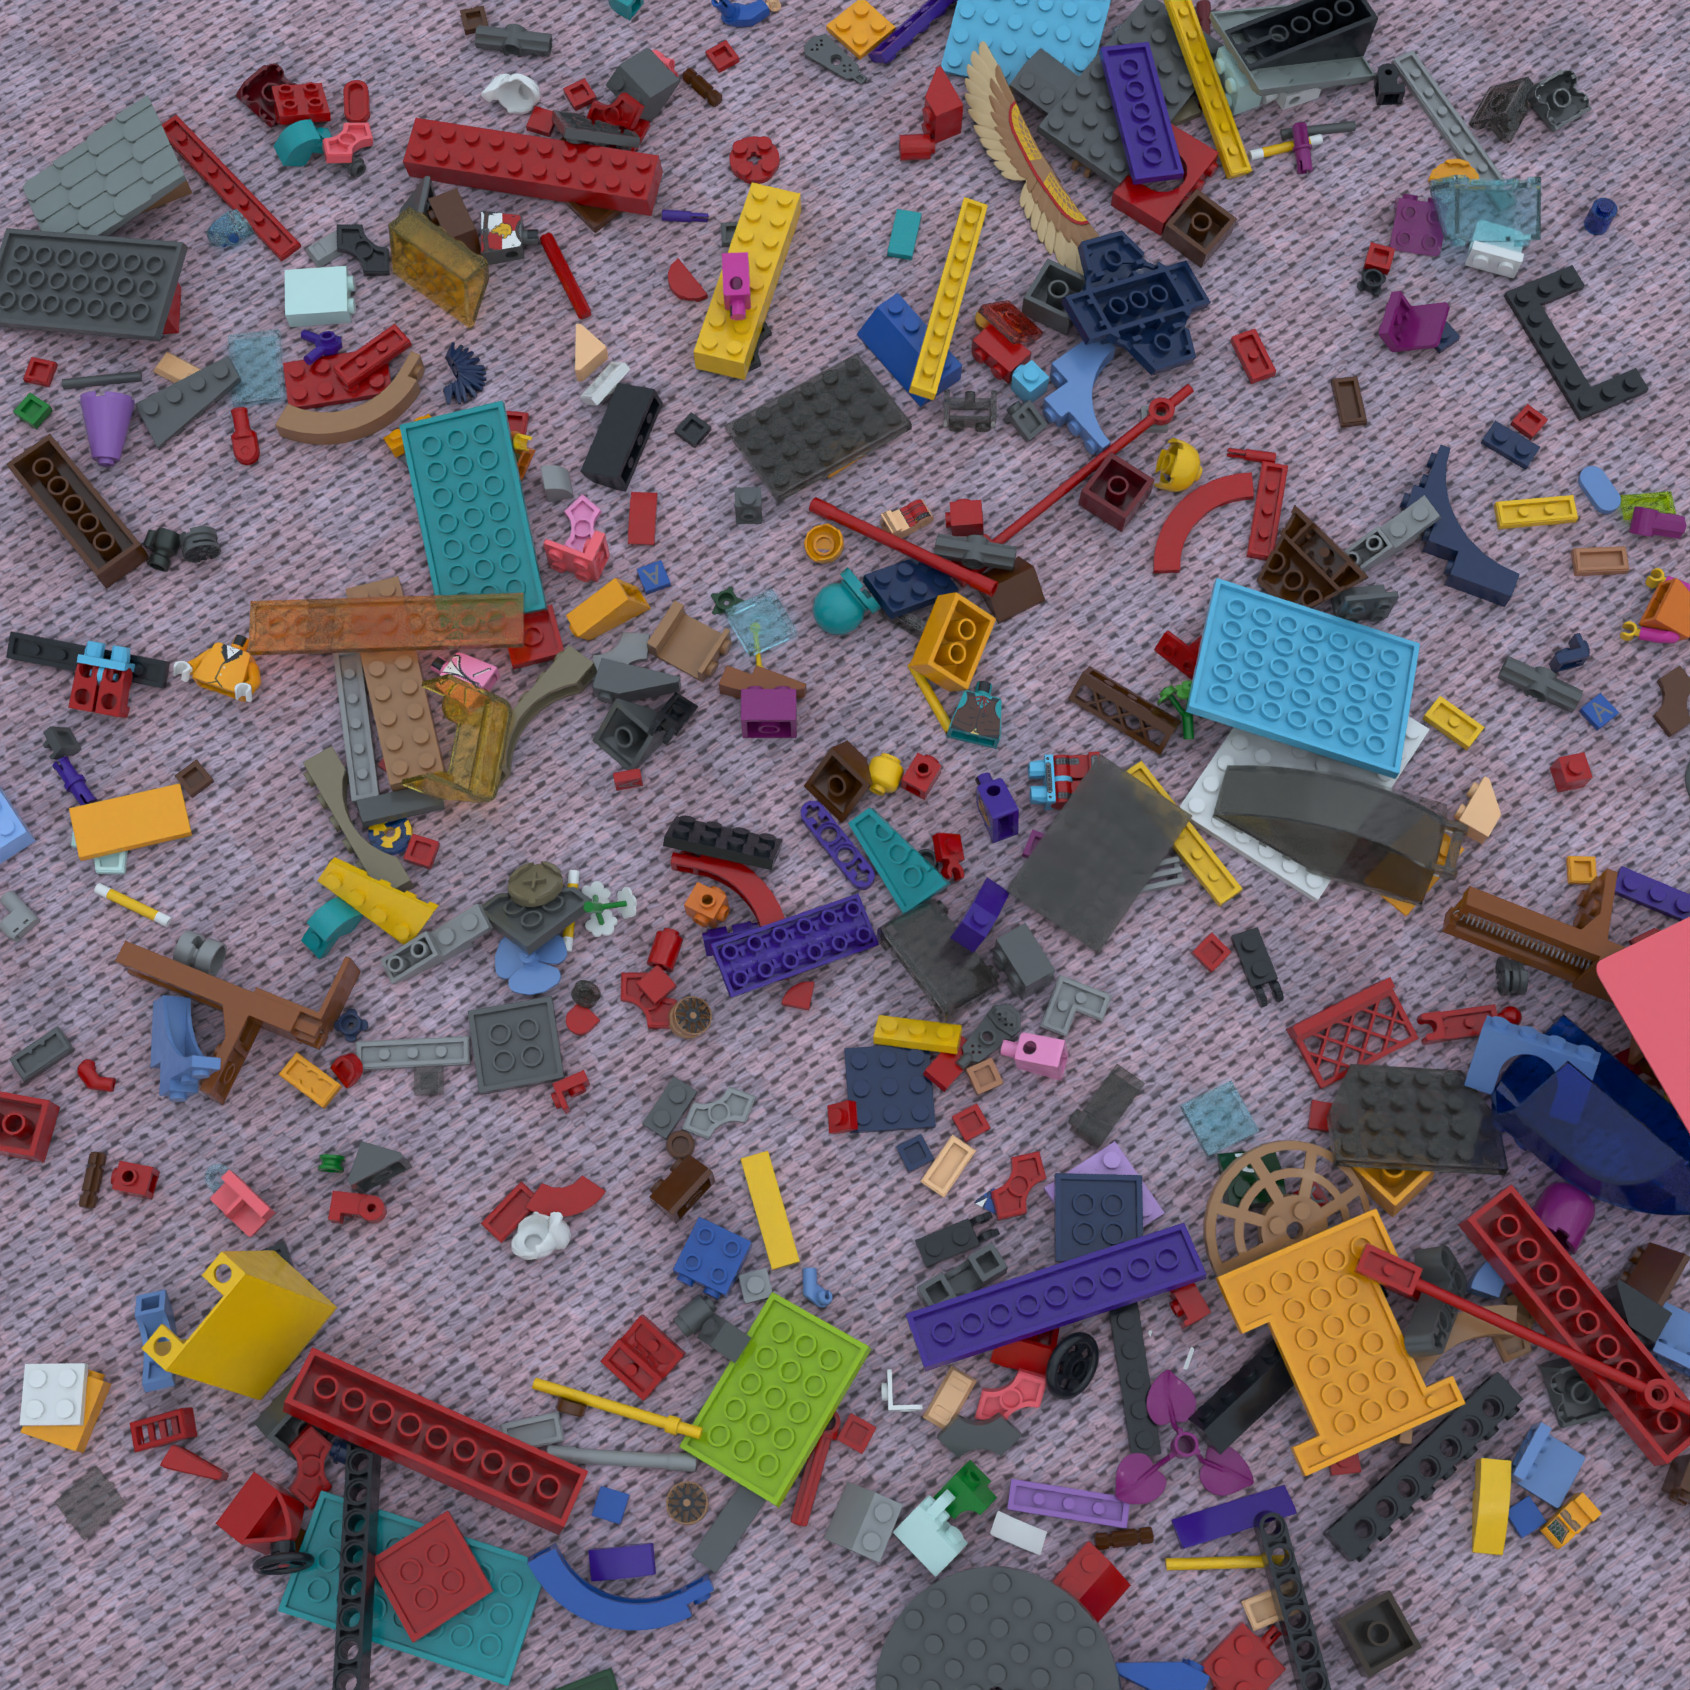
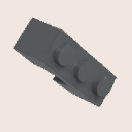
M993 1242L969 1255L966 1261L945 1274L941 1272L917 1287V1294L924 1306L928 1307L985 1287L1005 1275L1008 1266Z

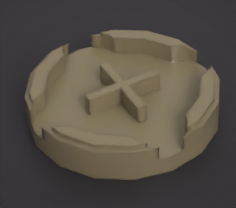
M540 861L541 864L536 865L533 862L526 863L517 868L508 880L509 885L507 887L510 898L516 904L523 907H536L554 900L564 885L559 868L547 861Z

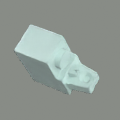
M948 1489L936 1501L931 1495H928L893 1531L897 1538L935 1577L968 1544L960 1530L947 1522L950 1515L945 1511V1508L956 1498Z

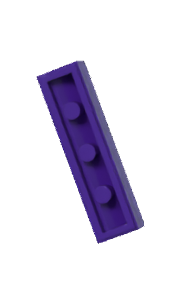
M1281 1485L1181 1516L1171 1521L1180 1548L1185 1549L1254 1527L1253 1521L1255 1516L1263 1510L1275 1512L1283 1518L1297 1514V1511L1285 1485ZM1269 1517L1264 1521V1524L1275 1521V1519Z

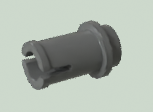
M354 155L352 156V163H340L348 170L351 176L360 177L366 170L364 160Z

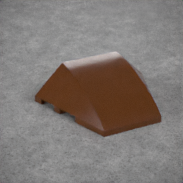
M1294 505L1291 511L1292 515L1286 527L1282 529L1281 537L1274 550L1271 551L1256 581L1269 595L1313 608L1369 577L1330 536Z

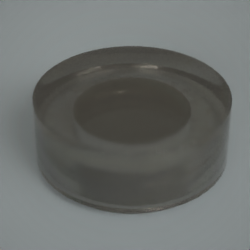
M580 980L573 987L571 997L579 1006L592 1008L600 999L601 992L594 983Z

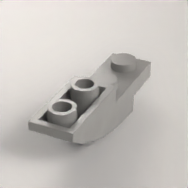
M1424 495L1381 528L1377 526L1344 551L1366 572L1420 538V533L1441 519V516Z
M475 904L434 931H425L380 960L391 983L396 984L475 945L473 941L491 931L493 927L482 905Z

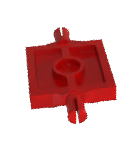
M1239 1622L1200 1663V1665L1205 1667L1204 1673L1210 1676L1209 1679L1213 1686L1211 1690H1267L1286 1670L1274 1657L1270 1648L1282 1636V1633L1272 1625L1262 1637H1258L1243 1622Z

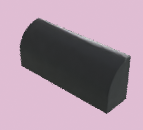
M622 383L617 384L580 471L586 478L594 483L626 492L663 405L655 389Z

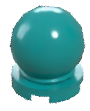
M848 567L840 573L843 578L841 583L827 585L814 598L812 608L814 619L818 627L832 635H846L854 631L863 621L865 611L870 610L872 614H875L881 608L866 589L862 592L860 591L863 584Z

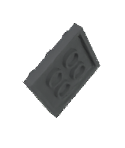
M552 996L468 1011L480 1095L551 1083L565 1078Z

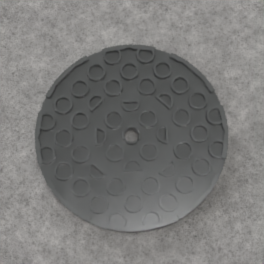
M985 1566L960 1571L937 1581L917 1595L905 1607L892 1626L881 1651L876 1676V1690H991L992 1687H1000L1003 1690L1122 1689L1119 1671L1110 1649L1111 1646L1100 1625L1083 1604L1066 1589L1040 1577L1036 1573L1006 1566Z

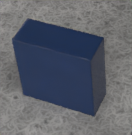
M922 1134L896 1146V1150L908 1173L934 1161V1157Z

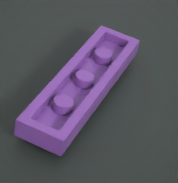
M1010 1479L1007 1510L1127 1529L1130 1504L1119 1501L1115 1495Z

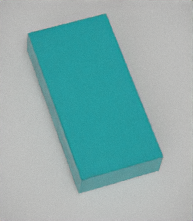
M897 209L887 256L906 260L913 259L922 213Z

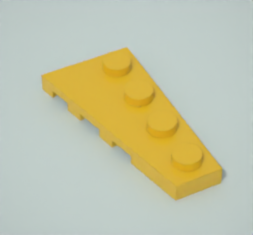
M336 857L329 862L317 880L403 945L417 937L439 906L431 901L429 903L417 899L416 894L409 891L404 893L391 887L392 883L383 879L378 881L368 876L366 871Z

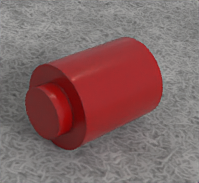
M929 133L899 135L900 161L930 159L931 154H935V138L930 139Z
M664 928L663 931L656 932L647 965L652 968L659 965L663 971L673 972L683 943V939L679 936L680 933L678 931Z

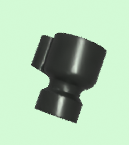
M158 528L157 531L148 530L143 545L155 552L150 555L147 565L155 570L168 572L171 564L170 557L177 555L181 546L179 541L180 534L165 528Z

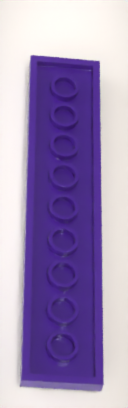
M1181 1223L906 1313V1319L926 1372L1205 1280L1207 1274L1185 1223Z

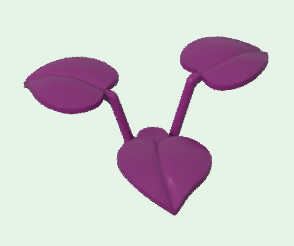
M1171 1370L1162 1372L1149 1389L1146 1408L1149 1417L1155 1424L1166 1425L1171 1422L1172 1428L1177 1433L1170 1443L1171 1453L1155 1465H1153L1149 1456L1142 1453H1133L1123 1458L1116 1471V1498L1124 1503L1134 1505L1154 1501L1163 1493L1166 1487V1478L1158 1469L1174 1457L1186 1459L1192 1455H1195L1198 1461L1204 1464L1200 1469L1199 1478L1208 1492L1218 1496H1225L1251 1486L1254 1483L1252 1473L1245 1460L1237 1451L1229 1446L1220 1455L1209 1447L1206 1451L1205 1459L1200 1454V1449H1198L1199 1443L1196 1436L1190 1432H1184L1177 1425L1176 1422L1184 1423L1194 1414L1196 1399L1189 1386L1175 1376Z

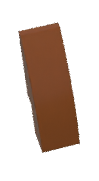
M727 665L719 682L720 693L741 699V689H747L750 686H760L763 689L788 686L791 689H796L797 699L804 698L807 693L806 683L757 665L752 674Z

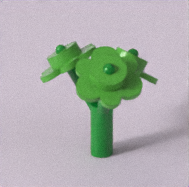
M1188 680L1183 681L1182 685H1177L1175 688L1173 685L1164 687L1163 691L1159 694L1161 698L1157 701V705L1159 706L1170 700L1182 716L1183 739H1194L1193 714L1185 712L1174 697L1177 694L1179 699H1187L1188 702L1192 681Z

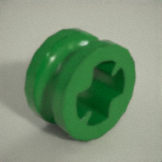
M334 1154L319 1155V1160L322 1161V1164L318 1166V1171L330 1173L344 1172V1167H342V1162H345L344 1156Z

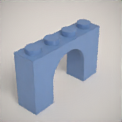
M1487 1015L1464 1086L1492 1095L1502 1066L1508 1059L1521 1054L1535 1055L1547 1061L1553 1067L1558 1078V1088L1549 1115L1578 1124L1601 1053L1586 1045L1578 1046L1566 1042L1560 1036H1548L1539 1033L1532 1027H1521L1509 1023L1505 1018Z

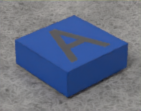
M661 560L636 569L646 595L671 586Z
M1601 693L1579 710L1583 717L1597 731L1619 713Z

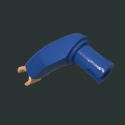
M711 0L712 5L721 13L722 21L732 27L754 26L770 15L769 10L776 12L781 8L779 0H765L766 3L763 0H757L747 5L731 3L729 0H719V3L716 0Z

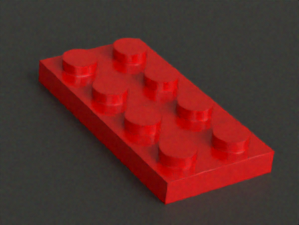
M354 352L323 356L311 365L306 364L304 360L283 363L288 404L307 410L373 399L391 383L389 362L350 390L334 373L332 367Z

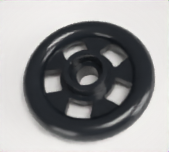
M1085 1332L1072 1333L1062 1339L1053 1350L1047 1363L1045 1380L1049 1392L1055 1398L1061 1400L1074 1398L1082 1393L1092 1381L1099 1363V1348L1096 1340L1090 1334ZM1073 1346H1075V1350L1069 1352V1350H1070ZM1087 1349V1356L1084 1358L1082 1352ZM1063 1379H1066L1068 1381L1065 1387H1060Z

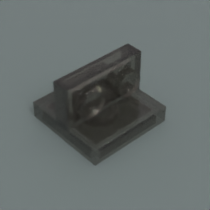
M1524 77L1489 87L1469 125L1475 130L1490 127L1501 142L1505 144L1510 143L1531 107L1526 96L1534 83L1529 77Z

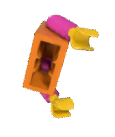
M1655 568L1652 570L1651 576H1647L1645 581L1649 588H1656L1639 622V625L1642 627L1641 629L1637 628L1636 624L1632 621L1625 622L1622 628L1629 629L1632 633L1621 632L1619 636L1624 641H1631L1634 636H1638L1639 640L1674 644L1677 641L1690 637V584L1671 576L1666 578L1662 569Z

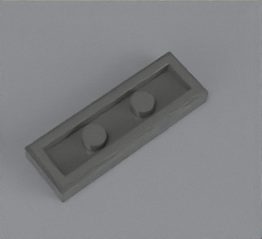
M438 782L356 800L363 828L445 809Z
M740 1485L691 1556L714 1573H717L767 1500Z

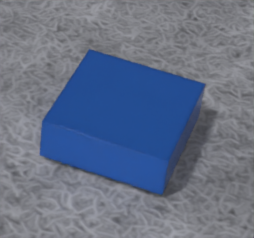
M601 1486L591 1516L621 1525L630 1495Z
M1530 1496L1524 1497L1509 1507L1508 1521L1520 1538L1525 1537L1547 1522Z

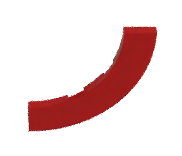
M1252 472L1238 473L1212 480L1189 493L1178 503L1164 522L1159 533L1154 551L1153 574L1180 573L1181 553L1185 540L1190 531L1207 513L1219 506L1221 507L1232 502L1253 500Z

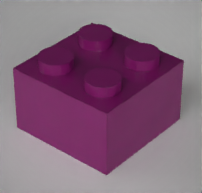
M750 686L747 689H741L742 737L797 738L796 689H791L788 686H777L775 689Z

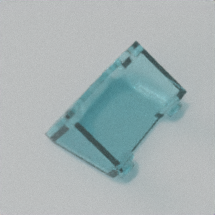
M1453 175L1430 181L1432 201L1444 240L1450 242V246H1466V242H1474L1475 240L1479 242L1514 243V247H1528L1531 241L1541 240V177H1527L1524 180L1516 178L1488 180L1469 179L1466 175Z

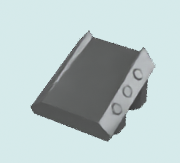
M1559 70L1522 93L1552 132L1592 109L1589 106L1587 95L1583 92H1578L1575 88L1577 77L1571 70Z
M1562 1357L1544 1362L1539 1366L1560 1428L1611 1415L1610 1411L1567 1359Z

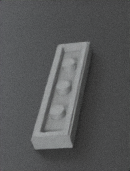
M470 1036L357 1041L356 1055L362 1062L363 1070L471 1065Z

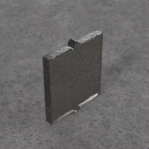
M98 1466L94 1467L54 1502L67 1518L66 1523L72 1524L83 1540H86L127 1504L114 1488L115 1483L109 1482Z

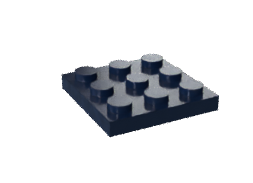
M895 1046L844 1048L848 1100L856 1101L858 1130L850 1131V1134L936 1127L932 1082L923 1075L925 1069L931 1064L930 1051Z
M1054 1174L1055 1262L1062 1263L1143 1236L1142 1175Z

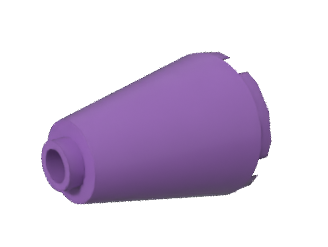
M96 391L83 393L80 395V403L92 459L97 461L99 466L112 467L114 462L120 461L135 400H132V397L129 395L105 391V395L96 396Z

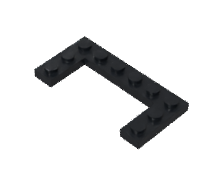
M1573 265L1507 291L1504 294V298L1577 419L1581 421L1645 394L1649 388L1636 368L1592 387L1588 383L1542 307L1584 288L1583 281Z

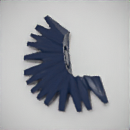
M451 342L445 356L448 365L457 379L454 383L451 382L443 388L447 405H450L452 395H454L458 404H461V399L464 403L467 402L466 393L476 398L477 394L474 390L482 391V386H485L483 381L487 380L484 377L486 375V371H483L485 370L484 365H475L480 361L479 357L471 358L474 352H468L469 348L463 350L464 346L461 344L455 350V342Z

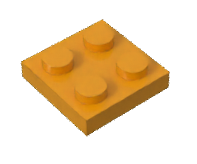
M857 0L826 25V30L859 60L875 49L896 29L891 22L866 0Z

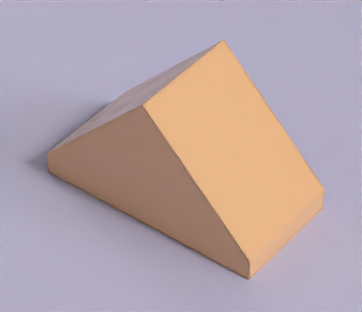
M576 324L575 373L577 382H582L609 357L607 347L582 324Z

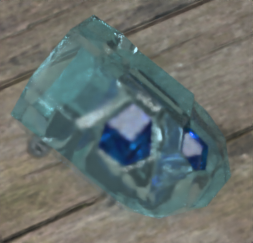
M235 209L226 212L211 224L207 231V238L212 246H237L250 238L254 231L247 219Z

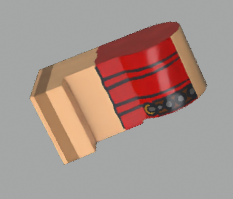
M918 499L892 512L889 510L882 513L880 525L883 530L904 538L930 524L934 518L922 499Z

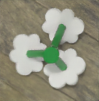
M594 881L590 886L586 885L582 888V893L592 899V901L585 902L583 908L586 912L592 913L591 919L586 922L585 927L587 931L592 932L594 937H600L602 934L609 936L614 933V926L617 925L618 920L607 909L617 908L619 913H622L624 919L636 915L637 900L632 895L629 887H624L622 891H618V900L612 903L608 899L611 895L610 890L604 888L602 882Z

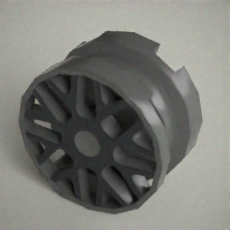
M197 526L190 528V532L187 534L183 531L179 536L180 545L183 547V558L188 562L198 563L201 560L206 561V556H209L210 559L219 556L221 549L217 542L216 530L208 526Z
M1498 957L1495 973L1497 974L1496 979H1499L1497 990L1500 996H1508L1510 993L1515 995L1526 994L1528 970H1525L1523 967L1526 964L1509 959L1508 957Z

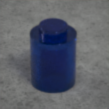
M1599 198L1594 201L1584 220V227L1589 233L1602 235L1607 232L1618 211L1615 202L1609 198Z

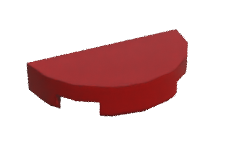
M676 259L668 271V285L672 293L681 300L700 302L707 299L708 294L680 259Z

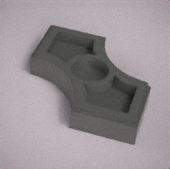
M997 1413L983 1421L968 1420L957 1414L937 1434V1439L960 1458L963 1454L976 1449L990 1450L1002 1456L1022 1435L1001 1413Z

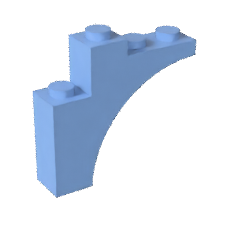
M1082 341L1052 362L1050 379L1058 389L1044 398L1042 412L1045 419L1049 423L1054 422L1058 428L1067 423L1069 431L1074 436L1079 435L1084 441L1086 450L1090 454L1098 456L1110 446L1111 442L1104 435L1095 417L1092 389L1100 372L1114 358L1116 347L1110 342L1102 345L1098 341L1085 345Z
M163 995L153 1001L150 1068L160 1069L159 1096H167L170 1101L174 1102L187 1101V1098L198 1093V1082L200 1080L209 1078L211 1074L220 1070L221 1058L206 1057L200 1051L193 1031L191 998Z

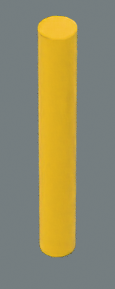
M909 663L907 667L944 732L947 733L951 720L927 678L910 668Z

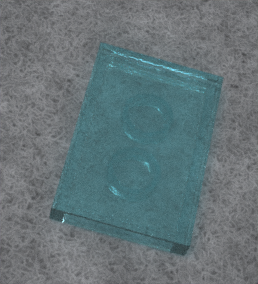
M280 330L228 335L229 358L242 380L231 390L233 407L285 402Z

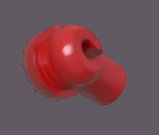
M85 1059L77 1068V1075L88 1089L114 1092L115 1078L99 1076L96 1072V1063L93 1060Z

